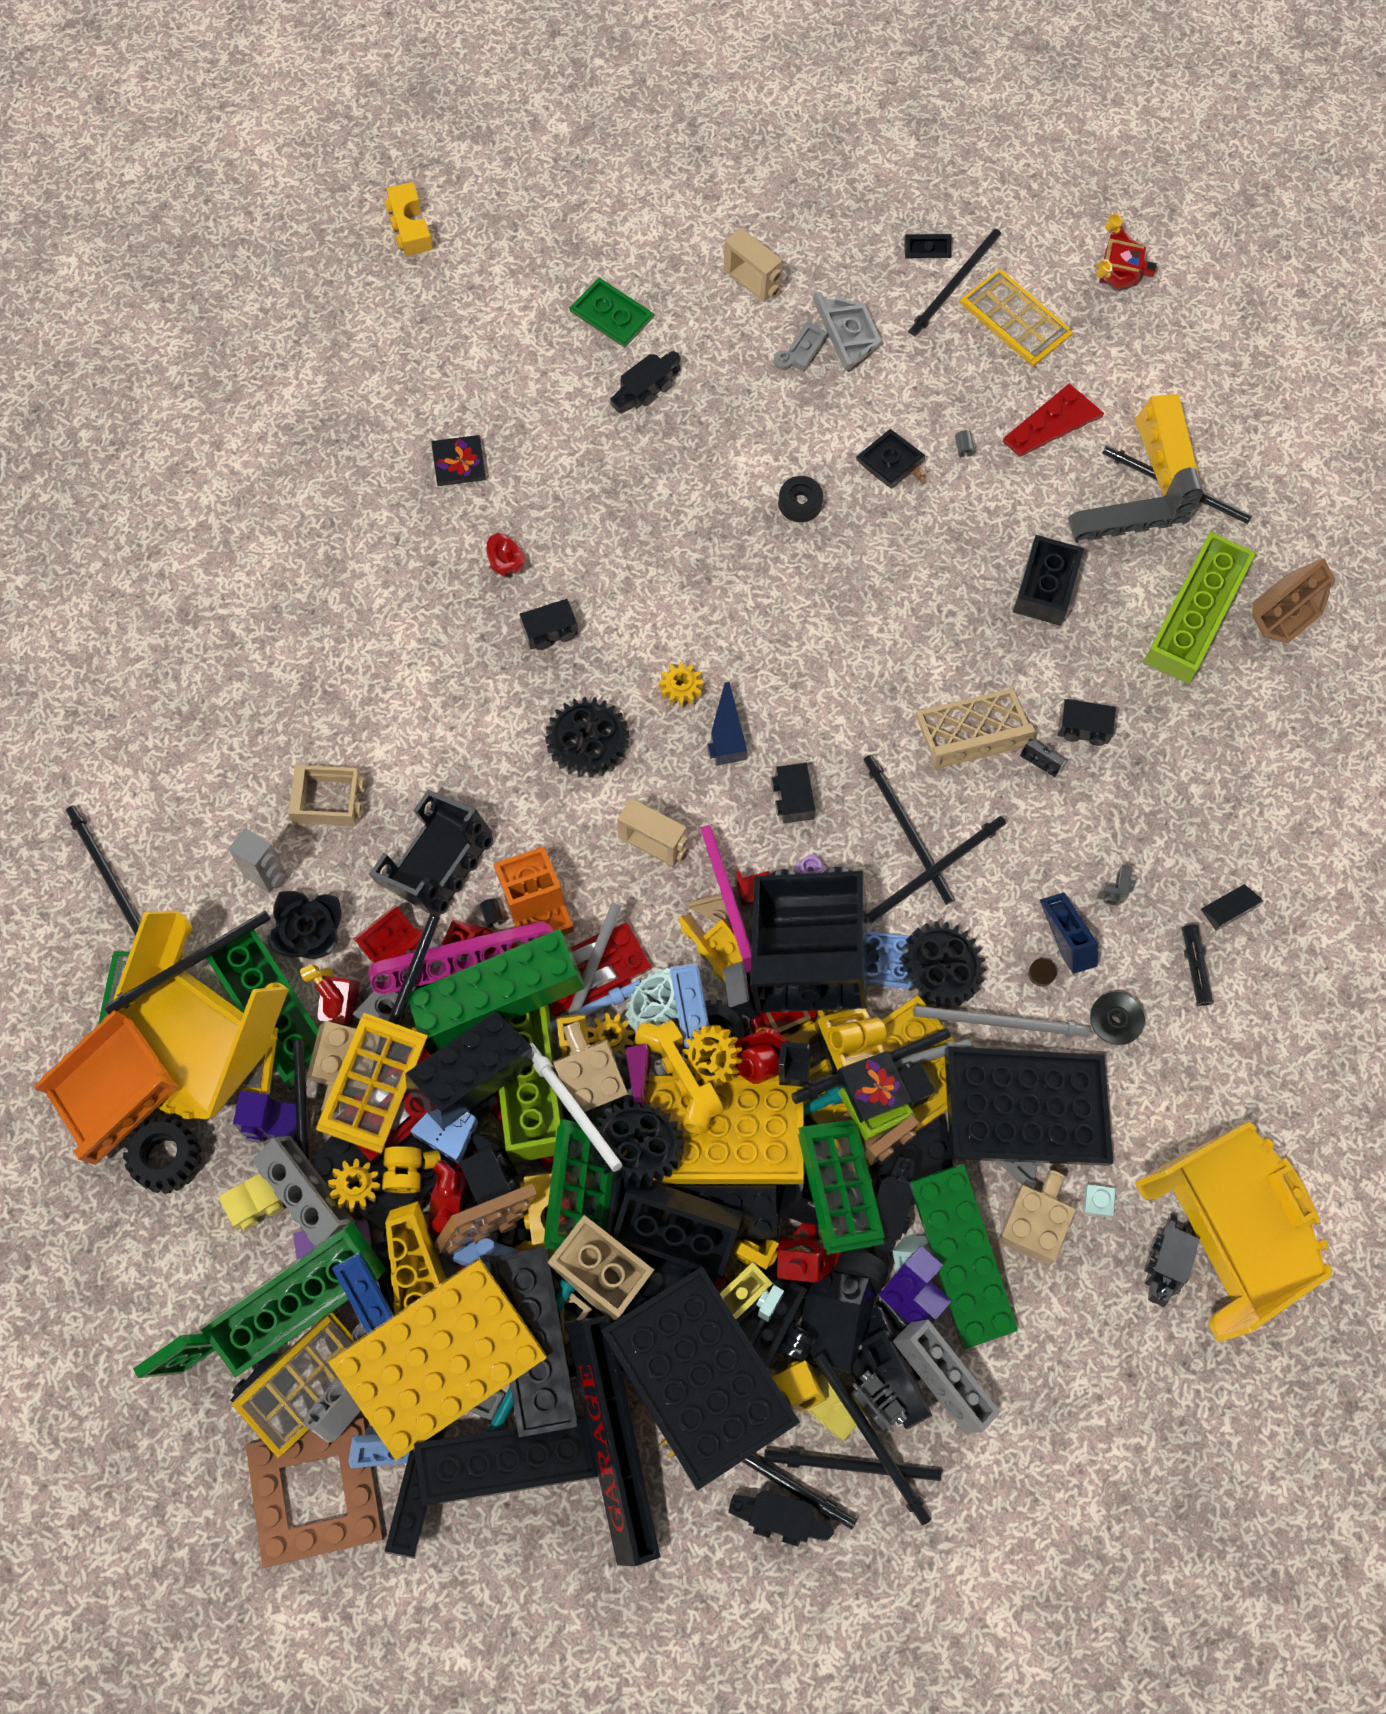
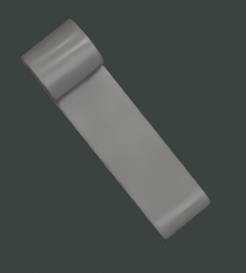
M361 1322L352 1333L353 1343L367 1334ZM336 1377L308 1411L304 1419V1425L326 1442H333L343 1433L361 1410L339 1378Z

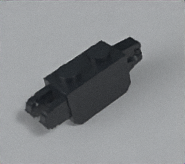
M671 351L661 358L655 354H649L622 374L620 389L610 398V405L618 413H622L633 406L636 409L641 405L647 406L652 402L657 393L660 391L666 392L672 385V377L680 371L679 363L681 357L679 353Z
M902 1156L896 1157L889 1174L877 1177L874 1188V1195L885 1237L883 1238L884 1244L871 1247L874 1254H877L879 1258L887 1257L890 1249H892L894 1239L901 1240L902 1233H907L910 1225V1217H907L910 1206L915 1205L909 1182L913 1181L915 1161Z
M766 1490L758 1493L755 1497L733 1495L731 1498L728 1513L748 1522V1526L754 1527L753 1534L770 1538L771 1533L783 1536V1543L799 1547L800 1541L807 1543L808 1537L827 1541L834 1534L831 1524L813 1518L815 1511L810 1503Z

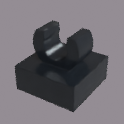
M514 1228L506 1233H501L499 1230L497 1243L509 1247L519 1245L527 1240L528 1230Z

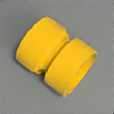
M403 1146L384 1149V1166L388 1168V1171L383 1173V1191L391 1193H416L420 1191L421 1174L417 1172V1169L422 1165L421 1149ZM396 1171H408V1174H396Z

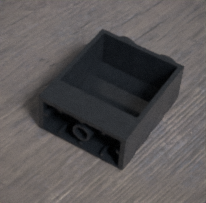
M831 867L823 873L798 874L792 870L782 869L774 871L770 875L754 876L750 985L757 1013L867 1009V899L863 871H851L845 867Z

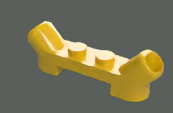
M668 1020L660 1025L647 1022L639 1024L635 1035V1044L637 1046L647 1044L650 1051L661 1054V1063L667 1074L672 1073L676 1080L674 1085L681 1097L685 1096L689 1102L682 1122L685 1130L696 1135L705 1133L710 1119L723 1113V1107L711 1083L709 1082L699 1087L681 1057L679 1051L683 1050V1037L672 1020Z

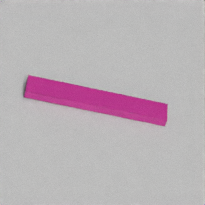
M706 825L700 827L745 970L749 972L751 971L752 951L712 828Z

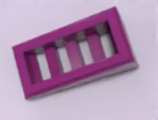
M647 1044L628 1047L626 1050L634 1102H639L640 1108H644L646 1103L652 1059Z

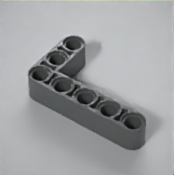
M1189 467L1178 471L1174 475L1168 491L1163 497L1077 511L1068 517V522L1076 543H1079L1078 540L1088 539V541L1103 539L1102 536L1107 535L1112 537L1126 535L1125 532L1135 531V533L1149 531V528L1153 527L1160 529L1172 527L1173 524L1177 523L1184 525L1191 519L1204 490L1197 470Z

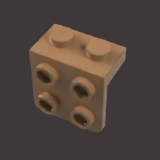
M847 1111L839 1117L837 1122L853 1119ZM910 1115L895 1128L868 1141H865L860 1133L865 1158L870 1166L878 1160L884 1162L895 1152L893 1148L900 1143L904 1146L916 1136L915 1130L919 1122L913 1115Z

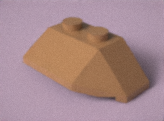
M1325 558L1286 574L1253 602L1252 617L1263 637L1282 643H1289L1323 614L1329 598L1330 588L1333 587L1335 578Z

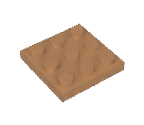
M527 1185L452 1215L434 1243L438 1255L447 1251L449 1255L457 1253L465 1248L464 1244L472 1241L477 1244L483 1238L489 1239L491 1233L499 1230L501 1233H506L517 1226V1221L524 1217L523 1213L531 1207L530 1203L537 1195L533 1185Z

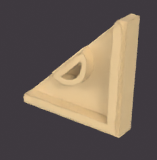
M733 890V896L746 932V936L748 937V933L737 900V896L735 890ZM721 894L687 902L689 909L715 923H718L721 919H727L730 923Z

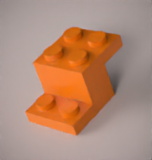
M544 846L493 863L515 928L536 922H546L552 927L553 931L560 929L564 935L575 932L564 904L561 886Z

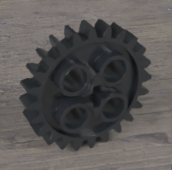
M583 697L580 704L574 698L573 706L571 707L563 703L564 711L556 709L555 714L557 718L550 717L549 722L551 726H546V734L548 735L545 736L546 744H549L547 746L548 753H553L551 755L552 761L559 760V769L568 766L569 775L574 770H577L578 777L582 776L583 771L587 772L589 778L592 777L593 771L602 776V768L611 772V763L619 765L620 759L618 756L625 757L626 753L623 748L629 747V741L626 740L629 738V731L626 730L627 721H622V712L615 714V705L607 709L606 700L600 705L597 704L596 697L593 698L591 703H588L587 698ZM578 719L587 720L584 724L576 723ZM598 719V721L592 727L594 720ZM602 729H609L611 731L608 734L599 733ZM583 737H587L583 745ZM567 740L576 741L573 745L564 744ZM582 745H583V750H582L581 754H580L579 756H577L576 754L580 751V749H581V747H582ZM590 750H597L599 752L595 756L588 755L587 753Z
M935 921L931 927L926 923L921 929L917 928L912 933L913 935H910L905 940L907 944L901 948L906 954H903L899 960L906 964L900 968V971L908 973L903 981H911L912 985L909 991L917 989L919 991L917 995L920 998L925 995L927 997V1005L936 1000L937 1008H940L944 1002L947 1008H951L955 1003L957 1006H960L965 1002L964 1000L969 1001L973 994L980 990L978 985L984 982V979L979 975L985 973L986 969L979 965L985 961V958L977 956L982 948H974L972 946L976 941L975 938L969 941L966 939L968 935L967 930L962 934L958 933V925L951 930L948 922H945L941 927L938 921ZM949 947H953L957 955L952 954ZM923 948L931 953V957L924 953ZM954 972L962 976V981L955 977ZM929 974L936 978L937 983L930 980Z
M636 1101L634 1107H630L627 1102H624L623 1109L613 1105L612 1113L605 1110L603 1118H597L595 1128L620 1160L622 1167L618 1171L613 1172L590 1141V1146L593 1147L591 1155L592 1157H597V1166L605 1165V1175L613 1172L614 1181L623 1177L624 1185H628L630 1180H635L636 1186L639 1187L641 1180H645L647 1185L651 1186L653 1178L662 1183L664 1175L671 1177L673 1169H678L680 1160L683 1157L685 1140H682L683 1131L677 1130L678 1122H669L670 1113L663 1116L660 1115L661 1107L656 1108L654 1111L650 1110V1103H647L644 1108H640L639 1102Z

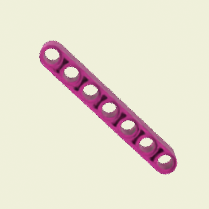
M536 922L428 949L413 987L436 982L513 949L511 946L515 941L521 940L523 941L522 944L539 938L543 934L553 932V929L546 922ZM488 948H496L494 953L490 955L484 954ZM414 953L373 963L368 970L372 989L378 994L400 991L406 976L403 972L409 968ZM469 954V958L467 960H457L460 955ZM434 961H443L437 968L430 967ZM379 975H388V978L386 980L376 981V978Z

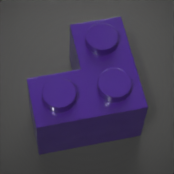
M240 1091L233 1125L240 1131V1134L246 1136V1140L261 1143L263 1138L272 1139L273 1137L291 1136L295 1143H297L296 1104L273 1101L268 1094Z
M922 1246L906 1261L878 1295L908 1323L929 1319L933 1324L951 1303V1300L930 1282L943 1265Z

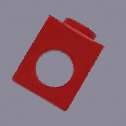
M740 870L736 871L735 885L743 906L753 903L754 876L770 875L769 871L742 878Z

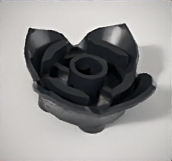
M297 891L279 892L273 906L276 926L270 930L268 935L269 948L277 954L291 958L318 959L330 954L337 944V929L342 917L338 897L321 894L314 899H310ZM308 924L310 927L313 925L310 931L304 932L303 926Z

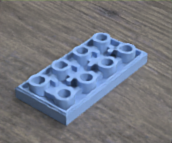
M867 931V942L875 945L879 954L878 961L867 973V985L902 989L910 988L912 982L903 981L908 973L900 971V968L906 963L899 960L903 954H906L901 948L907 944L905 940L909 936Z

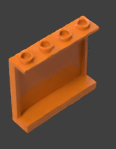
M115 1010L107 1015L93 1031L84 1036L76 1047L65 1054L62 1060L49 1072L45 1073L42 1079L33 1086L35 1090L47 1094L77 1142L78 1147L73 1152L78 1160L94 1165L100 1162L178 1088L132 1018Z

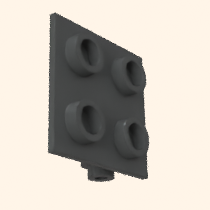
M867 1370L860 1377L863 1383L860 1384L856 1378L853 1380L855 1388L852 1393L863 1406L868 1403L874 1410L872 1417L882 1430L888 1427L893 1433V1423L896 1421L900 1425L908 1418L905 1414L906 1410L896 1399L884 1410L881 1409L893 1399L894 1395L891 1394L878 1405L876 1400L888 1388L885 1387L872 1398L871 1396L884 1384L875 1373L871 1374Z

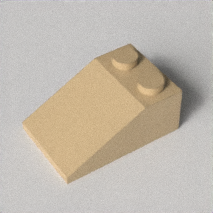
M585 1215L547 1262L591 1305L604 1315L609 1314L610 1320L613 1322L620 1317L654 1271L653 1268Z

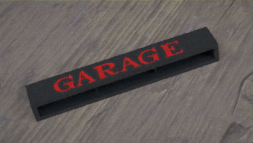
M609 1314L566 1323L616 1563L619 1566H638L661 1558L620 1364L601 1333L602 1329L611 1324Z

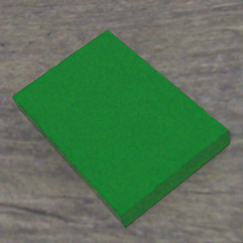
M598 278L569 307L571 313L624 348L654 318V313L601 278Z
M203 1333L181 1335L134 1367L133 1370L137 1378L182 1374L213 1353L215 1349Z

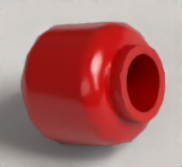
M759 1044L747 1048L740 1055L742 1063H738L739 1072L744 1079L752 1084H760L771 1080L779 1073L780 1056L768 1044Z

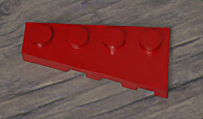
M1069 383L1006 435L1002 442L1021 457L1056 438L1063 437L1067 433L1085 426L1091 421L1102 418L1104 412Z

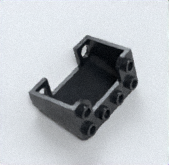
M427 790L413 810L423 824H425L397 865L387 854L383 853L369 875L377 884L425 912L439 917L448 910L449 902L454 894L463 888L464 880L469 872L476 869L478 859L484 850L491 847L493 837L490 828L476 809ZM431 801V808L425 814V807ZM387 865L385 875L380 874L381 869Z

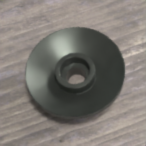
M1110 992L1100 996L1093 1004L1090 1011V1023L1096 1035L1103 1041L1113 1045H1126L1136 1040L1142 1033L1145 1025V1016L1142 1007L1133 997L1121 992ZM1111 1017L1119 1018L1120 1024H1112Z

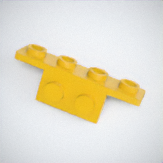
M691 915L678 918L679 923L682 925V932L698 946L696 948L698 953L704 959H708L714 967L712 969L714 974L725 982L724 968L739 962L743 963L730 923L727 919H721L705 934Z

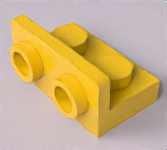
M737 1239L733 1244L730 1256L747 1265L753 1262L758 1268L767 1269L777 1258L778 1251L776 1249L779 1243L774 1240L758 1239L754 1244L748 1240L742 1241Z

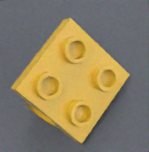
M853 1009L825 1015L817 1020L837 1070L884 1052L881 1044L886 1039L885 1025L878 1017L869 1018L866 1009Z

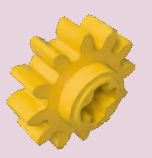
M682 662L679 663L677 669L670 664L669 673L661 672L662 680L659 681V689L662 690L661 698L669 697L670 706L675 701H678L680 708H683L684 701L694 705V697L701 698V689L704 688V681L700 680L701 671L693 673L692 664L687 669L684 668Z
M605 1013V1021L603 1022L595 1018L596 1028L588 1027L587 1029L588 1033L594 1036L589 1038V1044H596L605 1040V1036L615 1033L616 1039H612L609 1042L612 1052H620L626 1055L625 1048L634 1046V1042L629 1040V1038L635 1036L634 1030H627L630 1026L627 1023L628 1020L620 1023V1014H617L614 1020H610L608 1013Z
M355 1159L353 1166L349 1167L348 1163L343 1161V1171L333 1169V1176L336 1180L331 1179L328 1181V1187L334 1189L330 1193V1198H340L338 1200V1208H342L347 1203L349 1204L350 1212L354 1211L356 1204H359L365 1210L367 1199L371 1202L376 1201V1196L372 1191L380 1190V1184L373 1182L378 1178V1172L368 1173L370 1171L369 1162L363 1167H359V1160ZM356 1181L359 1182V1188L353 1187L352 1190L349 1189V1182L352 1184Z

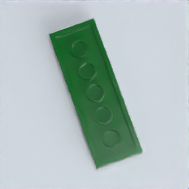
M960 1164L910 1181L911 1192L931 1254L943 1265L937 1273L944 1295L951 1300L948 1307L962 1348L965 1350L1017 1332L1018 1329L965 1165Z

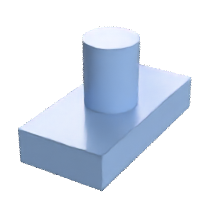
M483 1238L477 1244L474 1241L464 1244L465 1248L454 1254L453 1262L467 1266L480 1257L491 1273L489 1257L518 1252V1249Z
M372 1426L366 1429V1435L352 1436L348 1459L351 1469L407 1463L409 1452L396 1461Z

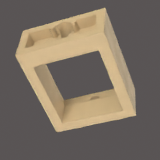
M740 228L725 241L723 270L763 302L770 297L772 299L775 298L781 290L783 260L743 228Z
M295 765L288 813L292 822L356 826V819L361 818L362 802H359V793H364L365 779L361 778L358 768ZM308 782L351 783L348 813L305 811Z
M632 798L629 799L617 818L618 838L672 867L677 860L681 862L688 850L685 847L688 842L686 837L687 827Z

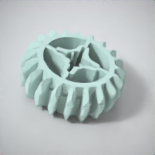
M659 968L656 973L649 972L648 978H641L640 985L634 986V993L628 995L631 1001L625 1005L628 1008L625 1014L628 1018L627 1023L636 1032L639 1024L643 1022L660 1025L668 1020H672L679 1030L680 1023L670 969L662 970Z

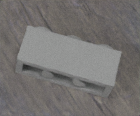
M244 828L228 850L243 876L270 893L273 888L277 889L283 883L285 870L272 844Z

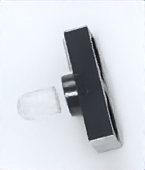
M1029 738L1019 755L1055 778L1066 762L1065 759L1054 753L1058 746V741L1054 738L1050 739L1045 746Z

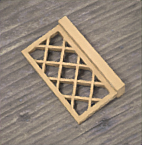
M1013 688L916 711L917 720L932 756L931 760L934 769L1024 747L1029 738L1034 740L1035 730L1033 725L1028 724ZM1010 697L1012 703L1010 709L997 705L998 700ZM977 704H983L989 707L985 715L973 711V707ZM957 709L965 714L961 721H958L948 716L950 711ZM993 710L1005 715L1002 722L989 718ZM933 715L941 720L934 727L927 724L924 717ZM968 716L981 721L977 729L965 724ZM1010 717L1019 721L1021 726L1012 728L1005 724ZM944 722L957 727L953 734L940 729ZM985 723L998 728L996 732L990 734L981 731ZM962 729L973 734L970 739L963 740L957 737V734ZM938 735L949 741L945 745L936 747L933 740Z

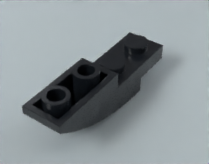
M876 1306L872 1309L862 1339L863 1342H861L862 1350L873 1373L884 1384L881 1389L888 1388L884 1393L886 1398L891 1394L894 1395L889 1403L896 1399L906 1410L905 1414L908 1418L902 1424L908 1430L932 1417V1413L910 1363L904 1360L902 1353L892 1342L895 1336L883 1309Z

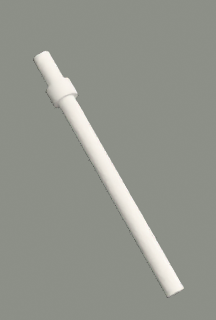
M533 1043L529 1044L532 1047V1061L536 1072L540 1077L546 1079L613 1172L618 1171L622 1167V1163L553 1071V1064L547 1057L542 1056Z

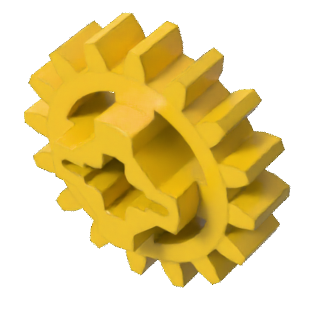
M719 1025L712 1027L702 1026L701 1030H694L692 1032L694 1038L686 1039L685 1041L689 1045V1049L682 1050V1053L688 1055V1059L684 1060V1062L690 1066L689 1070L692 1075H696V1082H703V1085L710 1082L714 1087L723 1086V1082H731L732 1077L730 1074L739 1073L735 1065L742 1063V1059L737 1057V1053L741 1052L742 1048H735L734 1046L738 1038H729L730 1030H721ZM710 1037L715 1038L720 1042L716 1043L714 1040H710ZM708 1069L710 1073H714L715 1075H711L707 1073L705 1070Z

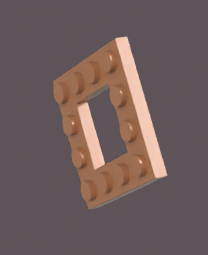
M364 1418L352 1420L343 1433L333 1442H326L308 1430L279 1458L272 1453L263 1441L246 1444L262 1568L383 1540L372 1467L351 1469L348 1462L352 1436L366 1435ZM339 1455L348 1516L289 1529L281 1469Z

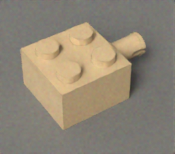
M328 1021L323 1022L319 1027L306 1080L322 1083L327 1086L321 1111L325 1107L356 1031L355 1028ZM367 1032L360 1048L376 1054L380 1036ZM357 1055L351 1071L370 1078L374 1060ZM348 1078L343 1092L344 1090L361 1093L367 1090L368 1084ZM338 1101L334 1114H339L341 1101Z
M578 1021L562 1027L571 1052H569V1055L555 1060L554 1066L561 1082L581 1109L585 1112L627 1095L628 1088L608 1039L590 1045L586 1043Z
M1053 1170L1048 1171L1041 1192H1037L1024 1185L1021 1186L1016 1193L997 1240L998 1243L1048 1266L1055 1262L1076 1210L1056 1199L1065 1176Z

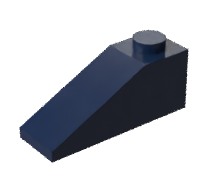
M730 682L724 683L711 731V741L707 744L709 758L715 759L716 766L744 761L747 758V747Z
M1063 892L1040 899L1061 956L1072 974L1098 967V943L1066 894Z

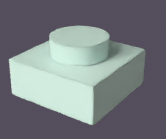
M1087 1184L1084 1214L1112 1218L1114 1215L1115 1188Z
M773 1285L770 1292L767 1290L763 1291L756 1304L760 1307L758 1313L760 1318L767 1322L770 1320L783 1297L784 1291Z

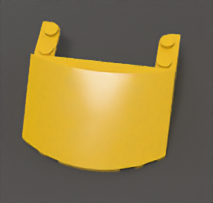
M178 910L144 912L113 1000L118 998L117 995L119 993L125 994L183 958L184 944L187 937L192 933V925L184 914ZM184 971L130 1003L129 1008L125 1009L123 1007L118 1010V1012L132 1018L178 1087L157 1108L168 1114H178L185 1119L214 1118L278 1039L272 1033L289 989L281 983H270L265 988L252 990L243 1013L187 971Z
M1246 1122L1161 1165L1160 1168L1134 1182L1140 1195L1145 1200L1152 1201L1173 1190L1200 1239L1206 1254L1232 1301L1213 1314L1208 1320L1209 1327L1217 1342L1255 1331L1332 1276L1331 1265H1324L1320 1250L1328 1249L1326 1240L1317 1241L1312 1225L1321 1222L1305 1186L1287 1158L1281 1159L1272 1149L1275 1144L1270 1138L1263 1139L1256 1133L1257 1127L1251 1122Z

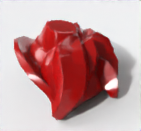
M496 533L489 537L486 551L490 562V569L502 577H506L505 574H516L521 571L526 560L522 549L506 535Z

